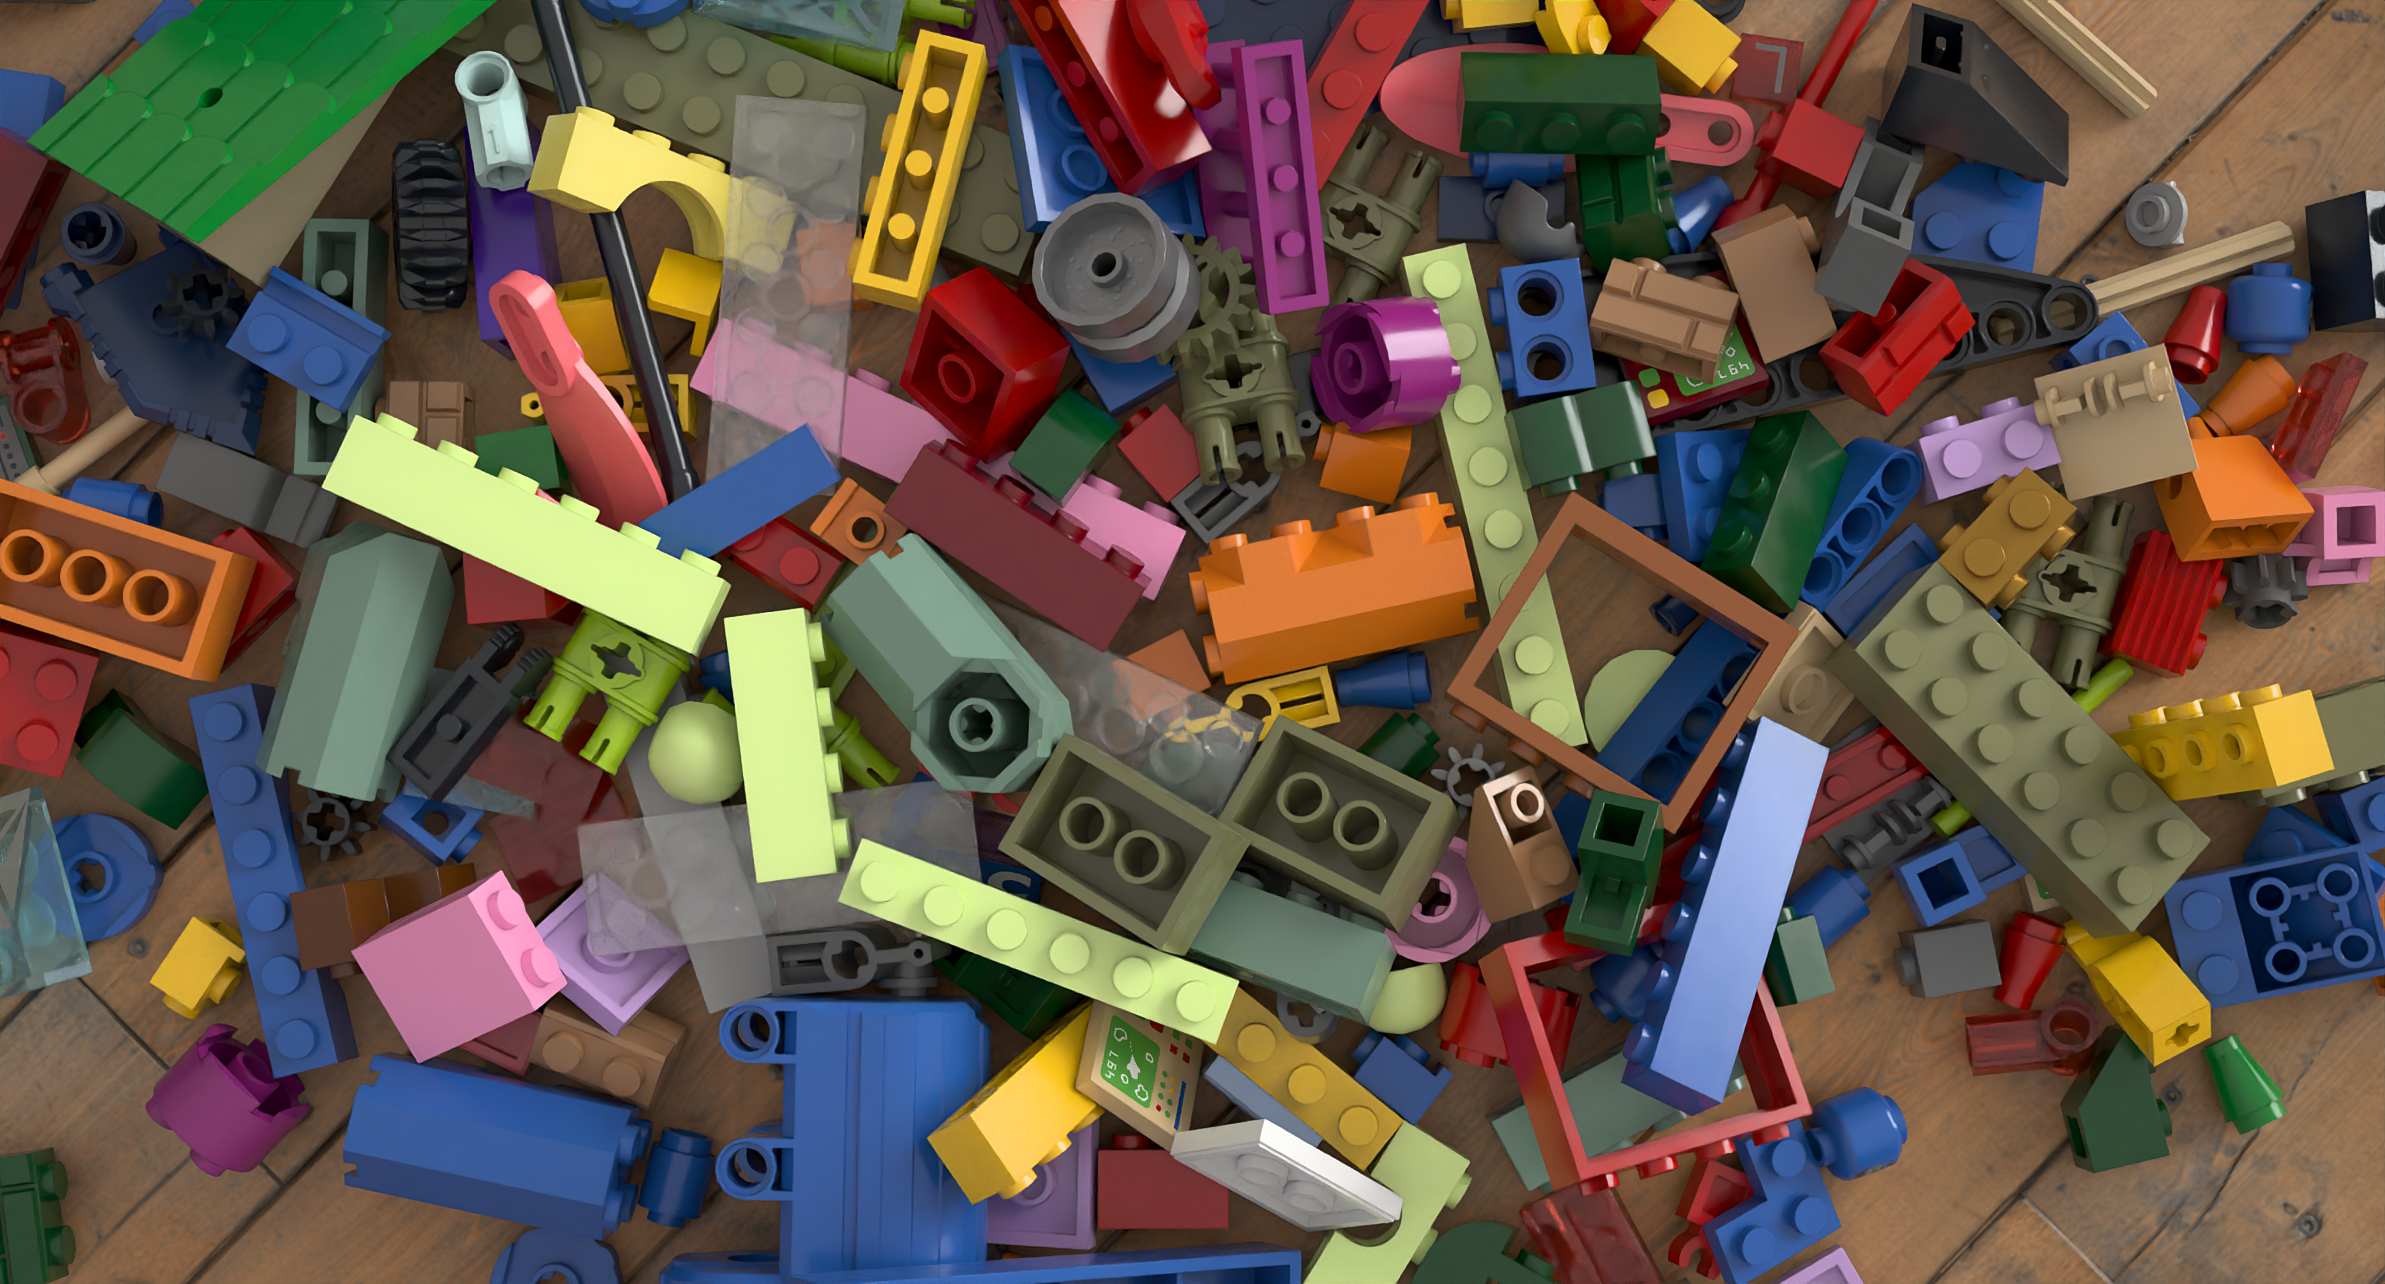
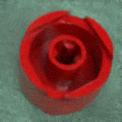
M1456 960L1436 1035L1441 1039L1439 1049L1456 1054V1059L1474 1065L1493 1068L1497 1057L1500 1058L1499 1064L1513 1068L1479 964L1471 962L1470 965L1461 960ZM1527 976L1557 1070L1563 1071L1582 994L1558 985L1556 990L1547 988L1538 979Z

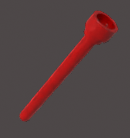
M1850 0L1798 97L1799 99L1821 109L1879 0ZM1758 171L1744 198L1736 199L1732 207L1724 208L1712 232L1766 211L1781 181Z

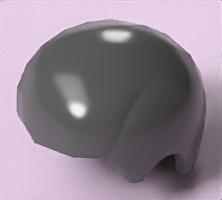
M1514 179L1503 197L1495 219L1497 237L1505 250L1525 265L1579 258V261H1581L1588 249L1584 238L1575 233L1574 223L1568 222L1565 225L1562 215H1556L1552 219L1546 220L1547 200L1520 180Z

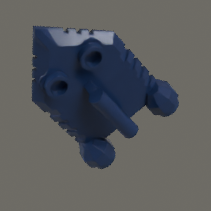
M156 223L160 229L158 233L159 241L165 250L96 285L86 269L79 270L74 262L58 265L40 278V283L44 288L41 291L42 297L51 312L80 323L83 328L81 330L83 337L87 342H92L95 346L92 351L98 360H104L106 363L104 366L105 371L110 379L115 378L120 385L118 391L134 416L166 427L169 423L174 425L175 430L184 433L187 430L192 431L193 436L204 440L206 436L213 438V443L255 458L262 414L258 413V409H263L265 396L261 395V391H266L268 378L264 377V373H269V371L226 348L235 332L234 330L224 326L219 332L215 333L214 345L208 344L205 335H197L192 332L182 340L178 337L179 316L167 317L162 315L161 301L167 298L178 297L167 287V276L169 273L183 278L184 275L191 271L192 261L196 259L201 264L202 269H209L214 272L224 266L223 264L189 245ZM228 278V289L239 288L233 278ZM207 295L194 296V301H197L200 310L213 309V304L209 303ZM245 297L244 304L229 309L236 312L241 322L250 303Z

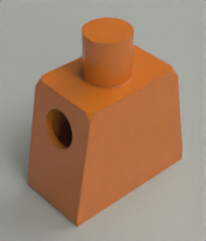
M2191 417L2186 421L2199 469L2155 480L2152 485L2180 560L2186 562L2254 556L2258 553H2264V555L2284 553L2315 513L2310 503L2259 439L2251 435L2213 437L2202 418Z

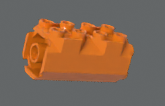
M1429 492L1399 500V506L1394 507L1395 512L1375 516L1373 506H1364L1335 514L1336 519L1332 521L1334 528L1325 531L1312 532L1310 520H1300L1273 527V533L1270 534L1271 539L1248 544L1247 535L1243 533L1209 541V555L1198 558L1200 570L1188 573V579L1196 616L1209 613L1213 634L1202 636V643L1210 678L1223 675L1225 687L1479 631V616L1465 617V610H1468L1466 604L1475 603L1477 600L1464 537L1460 526L1446 528L1445 525L1455 516L1452 503L1439 504L1437 492Z

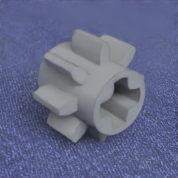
M1479 743L1475 744L1471 750L1470 758L1462 759L1455 748L1449 747L1446 749V754L1451 765L1447 770L1432 769L1429 771L1431 777L1442 780L1443 792L1441 793L1450 796L1452 802L1457 805L1456 809L1462 820L1466 817L1468 807L1473 806L1474 798L1469 793L1460 795L1455 793L1453 785L1460 780V774L1457 769L1463 765L1468 772L1480 770L1484 781L1477 785L1478 788L1496 780L1495 773L1501 771L1506 765L1504 761L1494 762L1490 765L1482 761L1483 744Z

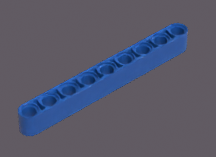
M1863 436L1853 439L1843 448L1849 455V459L1798 600L1814 607L1822 614L1916 496L1921 487L1924 474L1923 464L1919 456L1912 451ZM1789 613L1774 615L1784 620ZM1707 618L1594 761L1666 805L1725 711L1726 707L1722 702L1761 650ZM1569 790L1552 811V814L1580 877L1581 866L1577 845L1591 803ZM1575 891L1559 898V900L1571 906Z

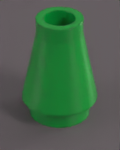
M2236 1033L2201 1049L2209 1067L2225 1123L2232 1121L2239 1135L2257 1129L2287 1113L2280 1099L2285 1096V1093L2242 1045Z

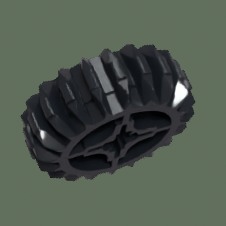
M416 139L415 142H399L392 153L391 162L395 280L397 282L399 302L405 310H422V313H442L444 310L460 309L466 300L468 277L466 188L464 187V170L462 169L460 151L453 142H437V139Z

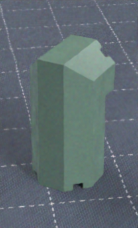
M356 520L342 528L344 531L329 539L325 537L309 546L295 593V598L301 609L255 765L265 773L281 778L284 768L299 771L297 784L312 789L363 801H374L375 797H378L383 802L393 803L402 773L387 760V755L419 717L455 597L456 588L440 546L408 533Z
M909 533L896 541L904 550L900 554L889 559L880 550L868 557L829 595L826 604L834 614L821 613L818 622H822L825 632L911 733L910 750L944 790L978 791L984 793L1031 791L1063 734L1067 733L1074 736L1069 700L938 547L918 534Z

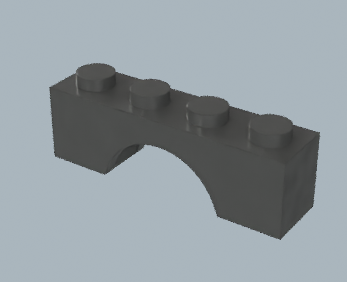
M1867 115L1861 127L1866 132L1842 188L1832 194L1814 292L1823 295L1830 304L1848 312L1860 310L1876 317L1911 252L1915 222L1902 217V214L1923 167L1926 144L1910 145L1894 138L1890 133L1879 130L1880 120Z

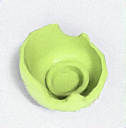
M688 701L668 709L658 725L649 747L648 760L654 778L674 799L699 805H708L731 798L739 790L742 781H744L736 717L713 704Z
M1426 963L1406 969L1390 971L1368 1026L1377 1032L1405 1034L1422 1029L1434 1021L1442 1012L1448 994L1446 977L1441 964Z

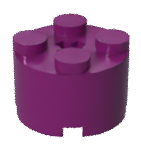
M1399 296L1338 304L1327 310L1317 324L1314 336L1323 335L1320 355L1311 356L1310 370L1315 394L1325 414L1334 423L1344 421L1351 427L1347 430L1355 434L1428 422L1439 413L1447 396L1455 394L1459 389L1461 383L1460 367L1456 360L1451 357L1449 341L1440 321L1439 308L1431 298Z
M221 1023L209 1026L155 1084L153 1096L146 1103L148 1115L161 1127L173 1130L182 1141L192 1148L190 1150V1157L196 1166L215 1177L221 1176L226 1169L235 1172H250L254 1170L310 1110L309 1102L300 1105L297 1098L305 1090V1087L296 1073L274 1079L267 1045L255 1038L247 1046L231 1038L239 1028Z

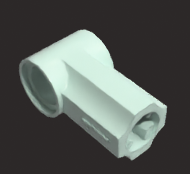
M479 51L464 59L455 72V84L464 101L476 179L481 187L497 188L500 191L524 187L525 182L531 178L534 167L526 121L528 100L509 61L499 53ZM499 89L496 93L489 96H485L489 92Z

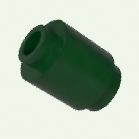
M1395 712L1356 751L1408 777L1418 780L1440 758V755L1433 746L1441 739L1415 712L1407 719Z

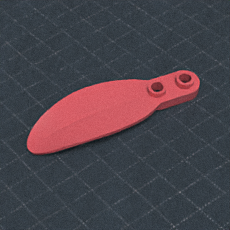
M1477 43L1441 48L1418 54L1403 61L1388 72L1378 90L1380 108L1396 127L1415 140L1468 159V152H1460L1456 108L1461 52L1551 54L1548 47L1523 43ZM1660 92L1661 113L1666 115L1668 125L1662 134L1657 135L1655 148L1666 146L1670 160L1727 166L1738 162L1748 153L1754 139V127L1751 118L1741 107L1724 100ZM1716 121H1726L1730 127L1729 137L1722 143H1712L1708 137L1710 126ZM1564 154L1563 172H1576L1575 154Z
M514 270L494 284L489 291L491 308L521 369L537 389L542 411L582 502L600 510L595 522L612 530L620 532L624 521L639 527V522L669 505L659 474L644 444L610 392L584 362L582 348L571 336L556 305L557 299L552 287L540 276L532 275L523 270Z

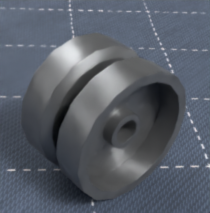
M1121 192L1094 194L1068 206L1047 227L1035 250L1032 269V280L1038 301L1092 356L1114 364L1141 362L1168 349L1187 330L1199 307L1202 280L1194 256L1143 200Z

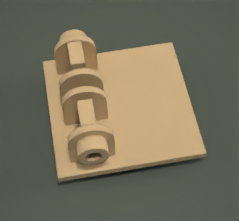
M2164 343L2034 378L2040 399L2034 401L2036 417L2041 426L2050 425L2061 459L2058 467L2069 502L2199 469Z

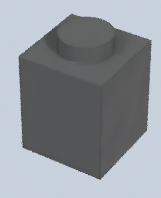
M1968 919L1898 932L1901 948H1896L1893 952L1895 970L1901 986H1909L1911 996L1927 999L2002 985L1989 920Z

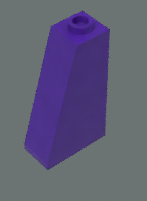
M526 116L533 162L535 164L541 143L540 130ZM463 126L481 341L508 360L513 361L517 359L493 313L489 302V291L494 284L514 270H523L532 275L540 276L552 287L553 291L555 284L562 283L551 201L527 191L530 178L525 182L524 187L507 191H500L492 187H481L475 175L468 126Z

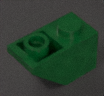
M2119 1024L2106 1026L2060 1103L2075 1166L2092 1173L2170 1155L2166 1137L2172 1135L2170 1115L2162 1099H2156L2150 1074L2156 1072V1066L2152 1065Z

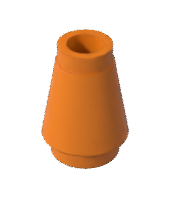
M2263 353L2254 361L2247 358L2207 404L2206 409L2198 414L2197 417L2203 419L2213 437L2237 436L2289 407L2288 399L2298 392V387L2287 371L2274 358Z

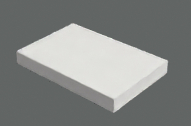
M1266 1119L1175 1133L1170 1155L1174 1156V1159L1306 1232L1388 1223L1399 1220L1403 1197Z

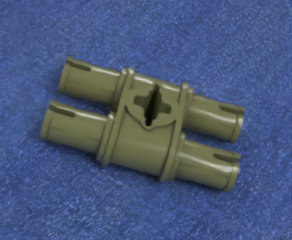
M1364 122L1359 123L1321 192H1318L1325 259L1334 258L1342 262L1343 266L1347 269L1330 301V305L1323 311L1321 317L1327 310L1338 304L1374 300L1380 287L1386 288L1389 283L1394 282L1396 275L1393 272L1413 233H1419L1422 228V218L1418 214L1438 175L1444 169V166L1438 160L1429 155L1419 177L1414 178L1422 163L1421 158L1424 152L1409 148L1385 197H1375L1366 192L1362 185L1382 146L1386 144L1388 139L1382 132L1373 127L1362 149L1358 150L1366 135L1365 129L1367 124ZM1356 215L1365 219L1364 230L1367 234L1358 232L1353 240L1345 238L1343 236L1344 224L1340 220L1351 223Z
M1259 308L1251 310L1255 324L1253 330L1243 331L1238 329L1240 347L1237 350L1227 348L1223 344L1216 348L1218 362L1211 364L1202 353L1195 355L1190 369H1184L1180 355H1175L1171 363L1172 370L1176 373L1175 378H1178L1184 412L1181 415V423L1189 434L1194 435L1201 470V482L1208 486L1221 485L1216 464L1217 460L1222 461L1227 484L1238 480L1242 476V468L1239 465L1232 431L1233 426L1257 422L1264 454V467L1269 472H1284L1279 448L1282 446L1286 448L1290 471L1301 467L1306 461L1295 414L1299 411L1302 398L1300 392L1294 388L1288 359L1291 350L1290 342L1283 333L1278 332L1275 316L1259 313ZM1242 378V387L1230 389L1231 380Z
M2044 480L2068 500L2064 484H2061L2059 488H2055L2056 482ZM2095 496L2092 501L2093 508L2082 550L2074 552L2063 549L2050 563L2041 557L2025 574L2031 582L2023 593L2006 610H2003L1998 604L1995 606V609L2001 611L2000 615L2002 616L1998 619V623L2029 655L2038 621L2046 620V618L2057 621L2056 625L2062 629L2049 675L2059 685L2064 683V688L2088 691L2090 686L2088 683L2100 637H2107L2108 632H2111L2113 629V624L2109 621L2120 577H2125L2128 570L2125 567L2126 562L2120 559L2131 514L2134 513L2135 506L2129 502L2122 501L2121 505H2116L2118 499ZM2062 574L2061 582L2071 586L2072 590H2076L2079 593L2059 597V588L2050 585V581L2042 578Z

